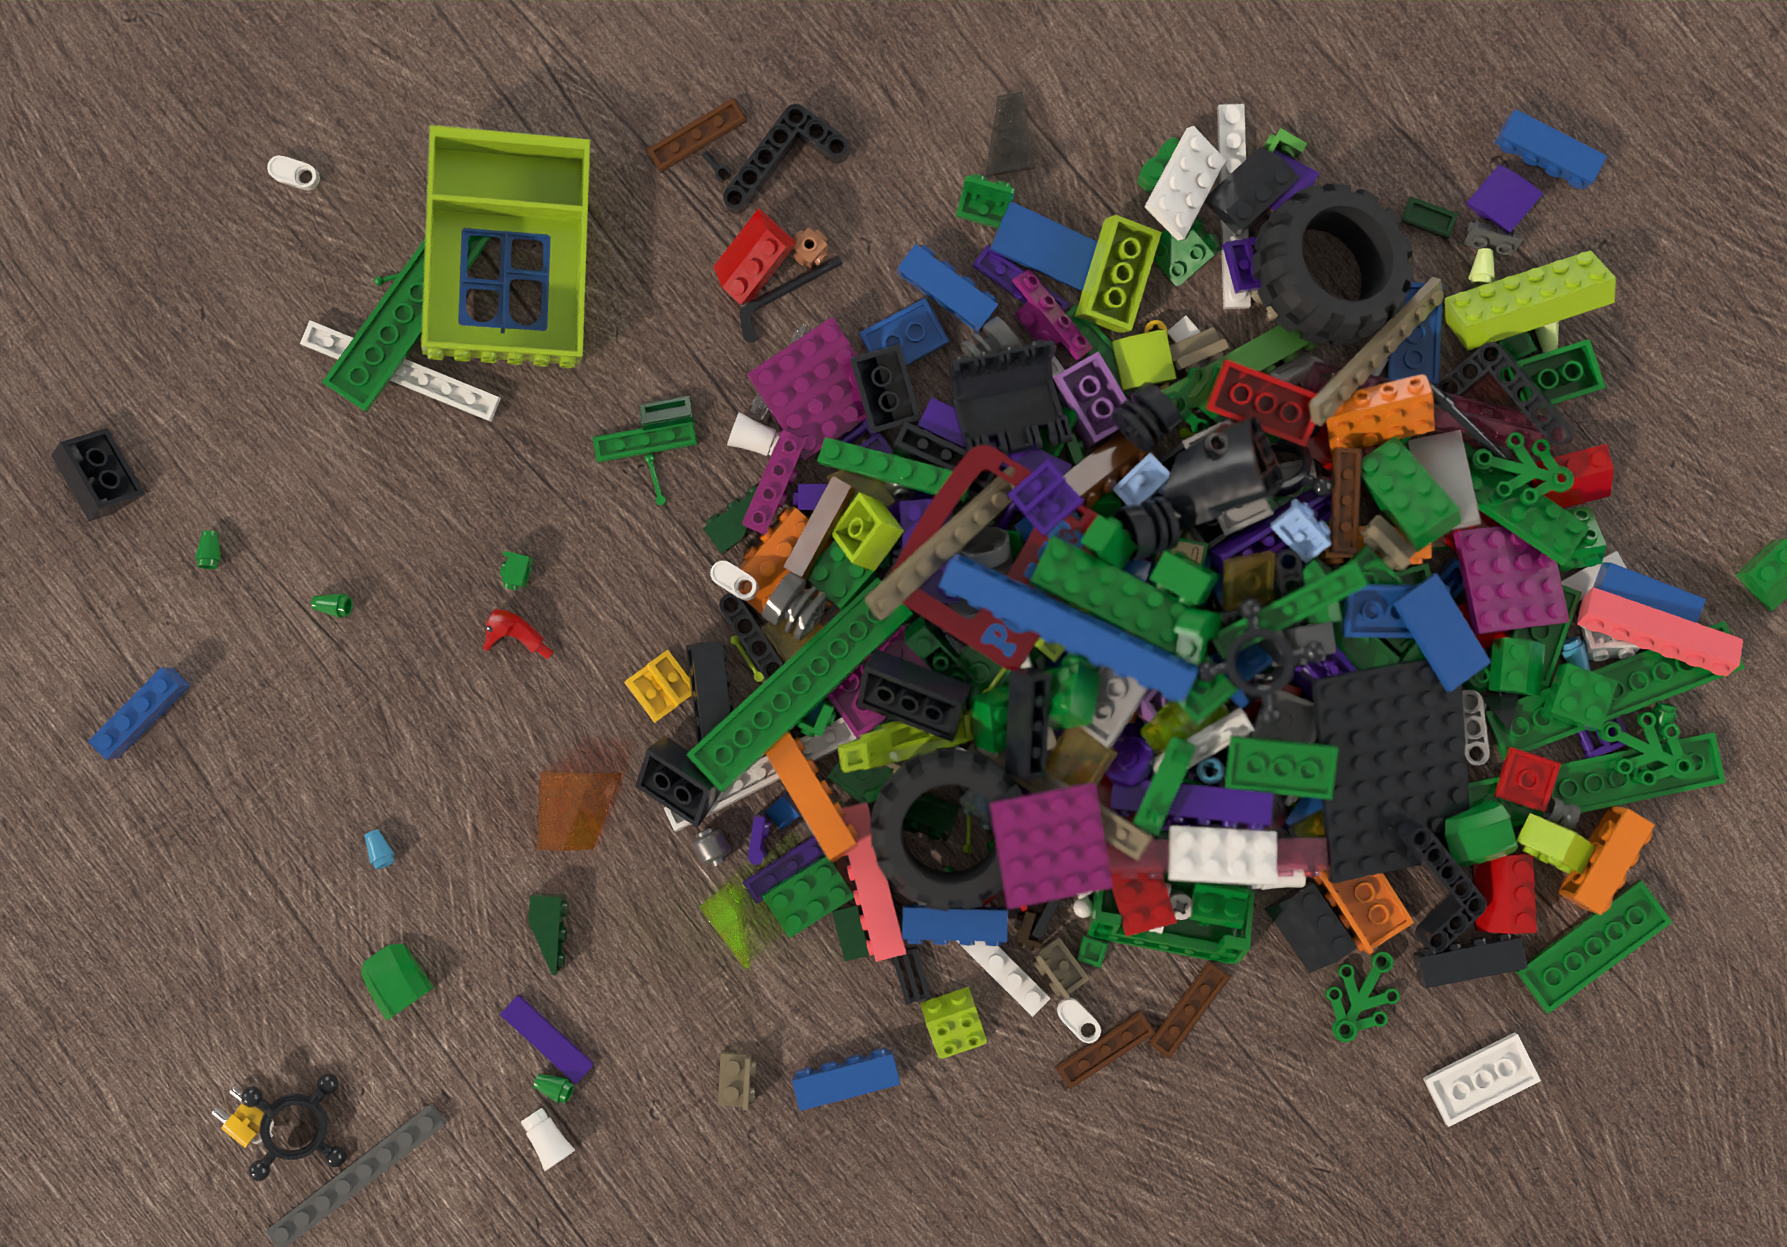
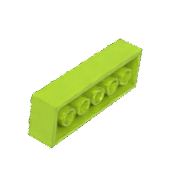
M1591 250L1582 252L1572 257L1557 260L1553 263L1446 297L1445 322L1468 351L1481 347L1486 343L1496 342L1615 303L1616 277Z

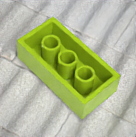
M1118 215L1104 219L1075 317L1118 333L1132 331L1162 232Z

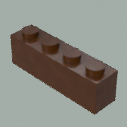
M1120 431L1063 476L1066 482L1084 500L1082 505L1087 508L1092 507L1104 494L1111 492L1149 453L1143 452L1133 445ZM1078 509L1075 510V511L1078 512L1079 514L1082 513V512L1079 511Z

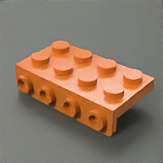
M1421 374L1354 391L1351 397L1336 410L1334 415L1325 421L1331 455H1333V448L1371 447L1385 443L1395 436L1401 439L1435 431L1433 395L1427 376Z
M791 506L789 509L786 507L779 513L776 518L779 521L772 528L769 526L765 535L761 534V541L756 547L751 546L743 555L745 560L739 566H736L757 581L759 585L757 595L753 599L745 601L760 614H762L766 603L778 584L791 572L783 566L809 520L794 506ZM828 539L819 557L832 544V539ZM745 580L740 583L739 591L741 594L751 592L752 583Z
M1326 854L1309 864L1313 870L1310 873L1312 879L1318 886L1322 885L1327 892L1324 894L1326 901L1332 908H1337L1341 914L1338 916L1340 923L1346 930H1351L1355 936L1352 940L1360 952L1364 951L1370 955L1374 952V948L1414 923L1383 873L1333 884L1328 881Z

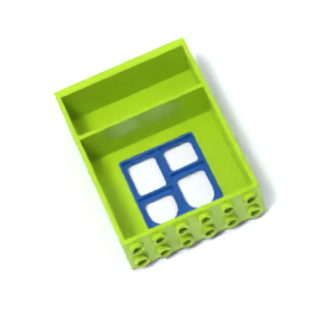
M430 125L422 322L423 355H428V359L443 360L444 356H452L455 361L468 362L470 358H481L483 363H497V359L507 360V364L522 365L523 361L533 362L534 366L541 367L549 366V363H559V367L575 368V364L580 365L583 357L590 139ZM470 236L497 237L500 239V276L497 280L468 277L467 254L468 238ZM512 240L541 241L543 243L542 269L525 270L513 268L510 264ZM514 279L539 281L542 284L541 314L538 320L531 325L518 324L510 316L509 290L510 282ZM469 289L492 290L499 294L498 311L492 320L481 323L473 320L466 311V292Z

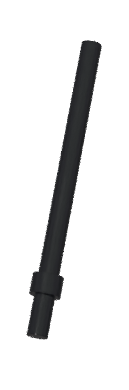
M1429 382L1435 405L1443 412L1447 411L1494 457L1513 461L1454 404L1455 401L1449 394L1441 392L1432 382ZM1511 473V474L1514 475L1515 477H1517V476L1519 475V474Z

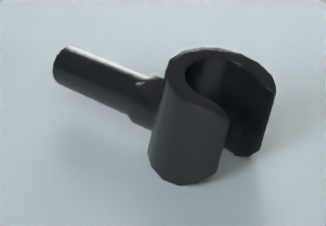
M706 151L702 154V157L715 171L717 181L724 182L718 175V172L721 170H725L729 176L731 175L727 166H720Z

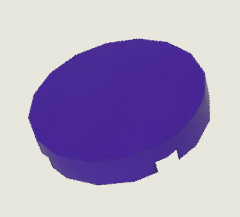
M1127 737V740H1118L1112 748L1106 750L1102 760L1103 770L1108 779L1114 784L1121 786L1134 785L1144 780L1150 774L1154 766L1155 756L1149 744L1142 738Z

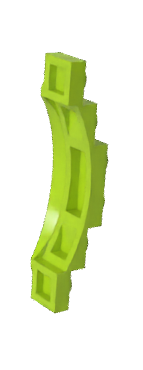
M971 710L965 711L953 743L899 721L880 725V730L859 735V740L838 745L841 769L846 773L857 769L866 770L907 760L919 753L922 755L936 751V748H947L969 742L974 739Z

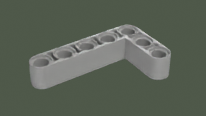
M1465 690L1462 691L1463 699L1466 695L1473 699V707L1471 709H1467L1463 705L1467 765H1481L1488 760L1490 753L1483 699L1478 692ZM1469 721L1476 725L1474 735L1469 734L1466 730V725ZM1472 747H1476L1480 753L1476 761L1472 760L1469 755Z

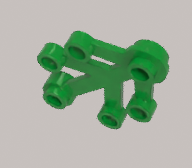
M1222 364L1214 366L1212 370L1213 376L1197 396L1188 397L1197 383H1202L1206 378L1205 371L1199 367H1193L1189 370L1188 380L1178 392L1172 391L1166 395L1171 401L1176 399V407L1181 417L1191 425L1192 431L1196 434L1208 429L1209 424L1206 420L1197 418L1188 408L1198 407L1215 422V425L1221 423L1224 419H1229L1204 409ZM1199 371L1200 377L1195 380L1194 373ZM1202 422L1203 429L1201 431H1198L1197 425L1198 423Z
M1514 432L1507 437L1506 445L1514 451L1521 463L1494 457L1486 449L1477 450L1470 459L1472 468L1479 472L1486 471L1491 467L1519 474L1508 482H1500L1495 487L1494 493L1501 499L1507 498L1512 491L1533 479L1545 481L1534 489L1527 488L1521 493L1520 500L1525 505H1532L1540 496L1551 490L1565 492L1571 488L1574 482L1572 472L1564 466L1557 465L1549 452L1550 444L1545 439H1538L1532 445V452L1541 458L1547 470L1538 468L1523 445V435L1518 432ZM1512 437L1519 440L1518 445H1514L1511 442ZM1537 444H1542L1545 450L1539 451ZM1479 456H1486L1487 463L1481 462ZM1557 475H1562L1565 478L1564 483L1557 480ZM1499 487H1506L1507 494H1502ZM1526 493L1533 495L1532 501L1526 499Z
M1642 712L1637 718V722L1643 728L1648 743L1623 732L1620 725L1613 721L1604 722L1602 730L1598 731V735L1603 741H1619L1644 753L1629 759H1618L1615 763V770L1620 774H1629L1634 768L1657 760L1666 764V766L1653 771H1641L1638 775V780L1642 785L1652 786L1657 780L1671 775L1678 779H1686L1692 776L1695 771L1694 759L1690 755L1683 753L1679 743V727L1675 724H1665L1661 728L1662 736L1668 741L1671 751L1670 755L1662 750L1654 727L1656 717L1650 712ZM1646 715L1650 717V723L1647 725L1643 722V718ZM1610 727L1615 729V734L1612 737L1608 734ZM1669 727H1672L1674 730L1672 736L1667 734ZM1682 761L1686 763V769L1683 771L1679 768V764ZM1622 762H1626L1628 765L1625 771H1622L1620 768ZM1647 773L1651 775V780L1648 783L1644 780V776Z
M1380 950L1372 954L1370 959L1372 967L1359 991L1354 980V968L1348 963H1341L1338 966L1337 973L1343 978L1351 1004L1346 1014L1341 1002V989L1334 985L1326 988L1325 996L1331 1001L1336 1017L1332 1024V1034L1338 1041L1344 1043L1351 1042L1356 1038L1358 1031L1374 1026L1383 1027L1387 1024L1388 1017L1381 1010L1373 1011L1370 1017L1359 1020L1357 1018L1363 1010L1386 1003L1395 1004L1400 999L1399 992L1392 987L1384 989L1381 994L1369 997L1380 974L1390 971L1393 967L1394 961L1389 953ZM1380 956L1384 957L1382 965H1378L1376 962ZM1344 967H1349V974L1344 976L1342 974V969ZM1334 989L1337 990L1338 995L1335 998H1331L1330 992ZM1393 991L1395 993L1394 999L1388 1000L1387 994ZM1378 1014H1382L1383 1020L1376 1023L1375 1017ZM1348 1025V1031L1341 1033V1026Z

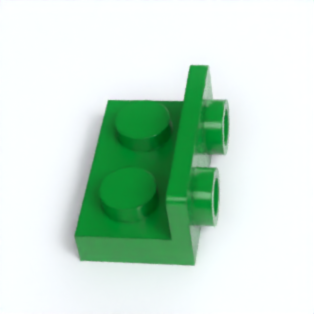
M1196 882L1192 891L1190 920L1242 929L1244 925L1245 901L1249 890L1237 885Z

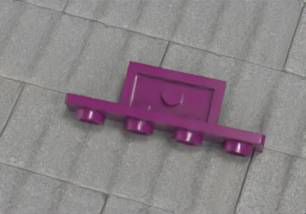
M1028 269L1012 280L1028 300L1014 315L1035 341L1044 340L1048 342L1054 340L1055 347L1062 342L1076 361L1093 349L1086 337L1082 335L1031 270Z
M785 430L781 432L744 517L743 526L764 535L766 534L777 506L782 508L788 494L784 493L787 483L792 485L798 473V470L794 469L805 444V439Z

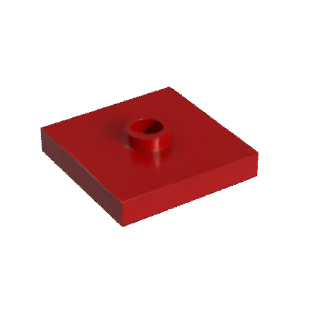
M1509 747L1494 796L1546 813L1561 763Z

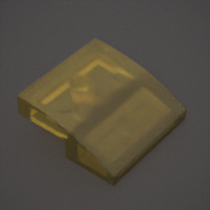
M1079 727L1065 729L1046 760V770L1070 786L1094 782L1097 786L1117 755V751L1113 748H1107Z

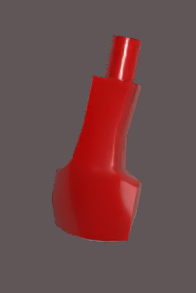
M497 608L490 613L486 621V639L483 645L485 651H489L500 638L511 636L520 640L532 653L536 651L547 660L554 652L542 643L544 638L519 615Z

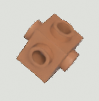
M808 227L804 232L800 230L794 236L793 240L797 244L792 249L794 253L792 257L800 265L804 266L806 264L812 269L816 264L819 266L827 258L828 244L826 241L828 239L819 230L812 231ZM810 241L814 244V247L811 249L805 248Z

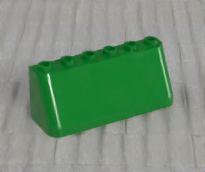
M1162 871L1164 881L1171 883L1170 895L1182 892L1188 895L1190 899L1192 898V891L1196 882L1169 880V872ZM1237 885L1241 888L1247 889L1245 886ZM1112 888L1098 890L1094 894L1088 935L1092 938L1220 963L1236 964L1250 950L1255 891L1249 890L1248 897L1245 901L1244 925L1242 929L1217 924L1200 926L1196 920H1190L1189 916L1187 919H1176L1177 923L1164 926L1162 934L1146 931L1126 937L1121 922L1122 915H1119Z

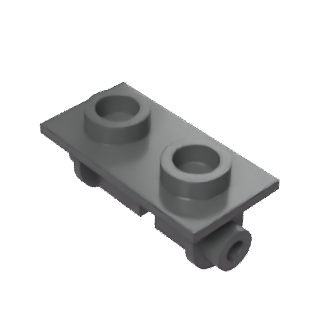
M1475 220V222H1469L1467 226V232L1469 233L1463 241V245L1477 249L1488 248L1495 253L1512 257L1521 244L1522 239H1520V234H1517L1516 230L1506 234L1497 227L1495 232H1492V225Z

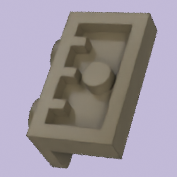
M721 1052L718 1106L743 1107V1110H748L750 1103H754L755 1087H751V1077H756L757 1061H752V1053Z

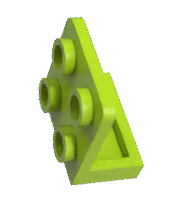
M969 987L920 1003L928 1031L939 1058L943 1059L986 1044L987 1039Z

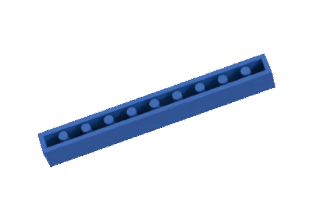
M958 553L951 558L939 587L943 588L944 592L949 596L955 598L960 596L969 600L968 604L977 609L985 608L990 610L992 615L1000 620L1006 621L1009 619L1017 623L1016 626L1026 632L1032 630L1040 634V638L1052 644L1057 642L1065 646L1064 649L1074 655H1079L1080 653L1088 657L1089 661L1097 666L1103 667L1105 665L1114 669L1113 672L1122 678L1131 677L1137 680V683L1145 689L1152 690L1154 688L1162 692V696L1168 700L1183 702L1197 675V666Z

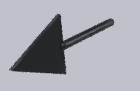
M1487 648L1488 657L1491 662L1492 649ZM1497 691L1498 695L1482 697L1486 705L1510 732L1519 694H1503V692Z

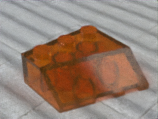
M549 770L540 772L537 850L569 851L594 849L622 773Z

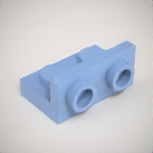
M1149 453L1113 488V491L1127 505H1139L1144 500H1151L1157 493L1160 495L1164 493L1170 472Z
M1294 499L1291 502L1292 507L1273 521L1271 528L1307 563L1331 545L1329 535L1331 531L1323 521L1318 522L1313 517L1314 513L1306 503L1301 504L1297 499Z

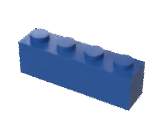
M1517 109L1507 116L1494 141V144L1500 146L1499 148L1503 152L1508 154L1514 153L1522 157L1525 163L1533 166L1537 165L1545 169L1548 175L1561 177L1567 180L1570 186L1577 189H1585L1594 182L1607 155Z
M915 244L897 268V274L977 333H980L983 329L982 327L997 310L996 298L985 290L982 293L975 288V282L969 277L957 275L954 272L955 268L944 260L942 262L938 261L933 257L935 254L924 245L919 247Z
M1602 562L1593 586L1594 588L1695 623L1698 622L1706 601L1702 597L1611 562Z
M160 668L99 729L88 743L105 760L118 759L191 685L173 668Z
M903 904L902 939H907V943L922 944L923 940H933V944L947 945L950 940L959 941L960 945L967 946L975 945V941H985L987 946H1001V942H1007L1008 910L1006 907H975L964 910V907L948 908L947 912L929 909L928 905Z
M879 1048L871 1051L872 1055L862 1057L861 1054L847 1057L846 1062L837 1064L836 1061H829L821 1065L822 1068L816 1070L807 1067L796 1071L797 1075H793L792 1084L799 1111L900 1085V1077L893 1050L887 1051L886 1048Z

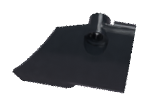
M1252 416L1229 425H1220L1212 433L1177 455L1164 490L1163 498L1173 508L1178 520L1179 530L1218 518L1228 510L1271 497L1283 486L1282 471L1259 420ZM1218 436H1221L1225 443L1221 442Z

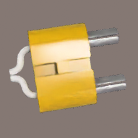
M237 1086L232 1087L229 1093L242 1103L241 1094L243 1091ZM242 1103L231 1117L219 1107L214 1108L212 1111V1115L224 1123L221 1129L244 1148L251 1142L254 1144L262 1142L261 1137L258 1140L254 1139L260 1133V1122L264 1114L257 1107L249 1108ZM272 1120L271 1125H270V1135H271V1138H272V1136H273V1134L271 1133V1130H272V1128L274 1127V1122H273V1120Z

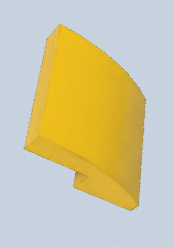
M666 650L649 662L644 668L624 682L654 723L692 696L690 678L669 650Z

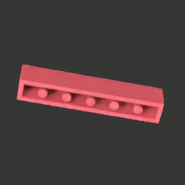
M1594 587L1582 598L1577 625L1586 627L1590 631L1600 632L1611 636L1613 639L1635 644L1639 648L1658 652L1664 657L1678 659L1690 666L1701 667L1716 675L1727 677L1740 664L1743 639Z
M862 802L842 807L846 816L842 817L847 826L852 824L859 835V838L856 839L859 846L846 854L849 855L851 865L847 866L850 881L855 880L857 890H854L853 893L856 905H861L864 915H860V921L863 931L868 930L870 940H866L869 955H874L876 962L906 954L904 939H902V931L889 881L884 877L876 863V855L871 846L870 825L872 815L869 804Z

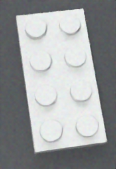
M1194 126L1186 128L1145 205V208L1177 240L1185 239L1226 161Z
M1182 826L1170 827L1169 880L1276 885L1277 832Z
M1515 1032L1423 1078L1448 1127L1541 1081L1518 1034Z

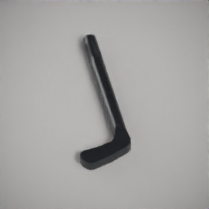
M839 256L744 304L739 312L744 340L748 343H753L757 340L751 322L753 312L843 265Z

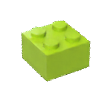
M859 492L831 534L853 564L875 571L904 530L882 501Z
M1531 813L1516 840L1525 846L1524 852L1543 863H1550L1568 874H1571L1573 870L1582 875L1595 849L1593 844L1577 833Z

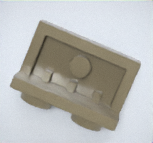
M1214 327L1169 346L1176 371L1184 368L1186 372L1193 367H1200L1199 361L1207 357L1209 362L1224 356L1222 351L1229 348L1225 338L1219 339Z
M1376 516L1360 532L1364 537L1363 542L1371 550H1377L1383 556L1382 561L1392 570L1394 568L1396 570H1403L1411 563L1409 558L1415 554L1416 550L1382 516Z
M1059 936L1034 953L1037 961L1033 964L1042 976L1047 973L1052 982L1049 983V986L1057 997L1062 994L1065 999L1069 998L1071 992L1089 980L1087 974Z

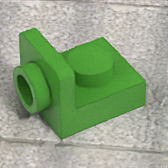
M1280 128L1276 135L1271 133L1264 148L1273 153L1275 147H1278L1281 153L1291 158H1298L1307 143Z

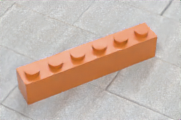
M789 731L766 753V756L828 859L834 862L859 846L856 841L859 835L852 824L847 826L842 818L846 816L839 802L835 804L832 802L829 795L833 792L825 780L820 782L816 773L819 772V769L812 758L807 760L804 756L803 751L806 748L800 738H793Z

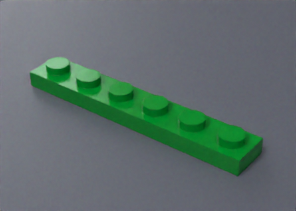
M827 437L824 439L817 460L821 465L932 495L937 494L953 472ZM970 485L958 502L965 503Z
M1356 561L1261 609L1257 617L1259 628L1278 632L1362 589L1368 583ZM1245 618L1220 630L1217 640H1213L1222 659L1226 658L1228 649L1234 639L1243 632L1248 631ZM1254 638L1247 641L1241 646L1239 651L1264 638Z

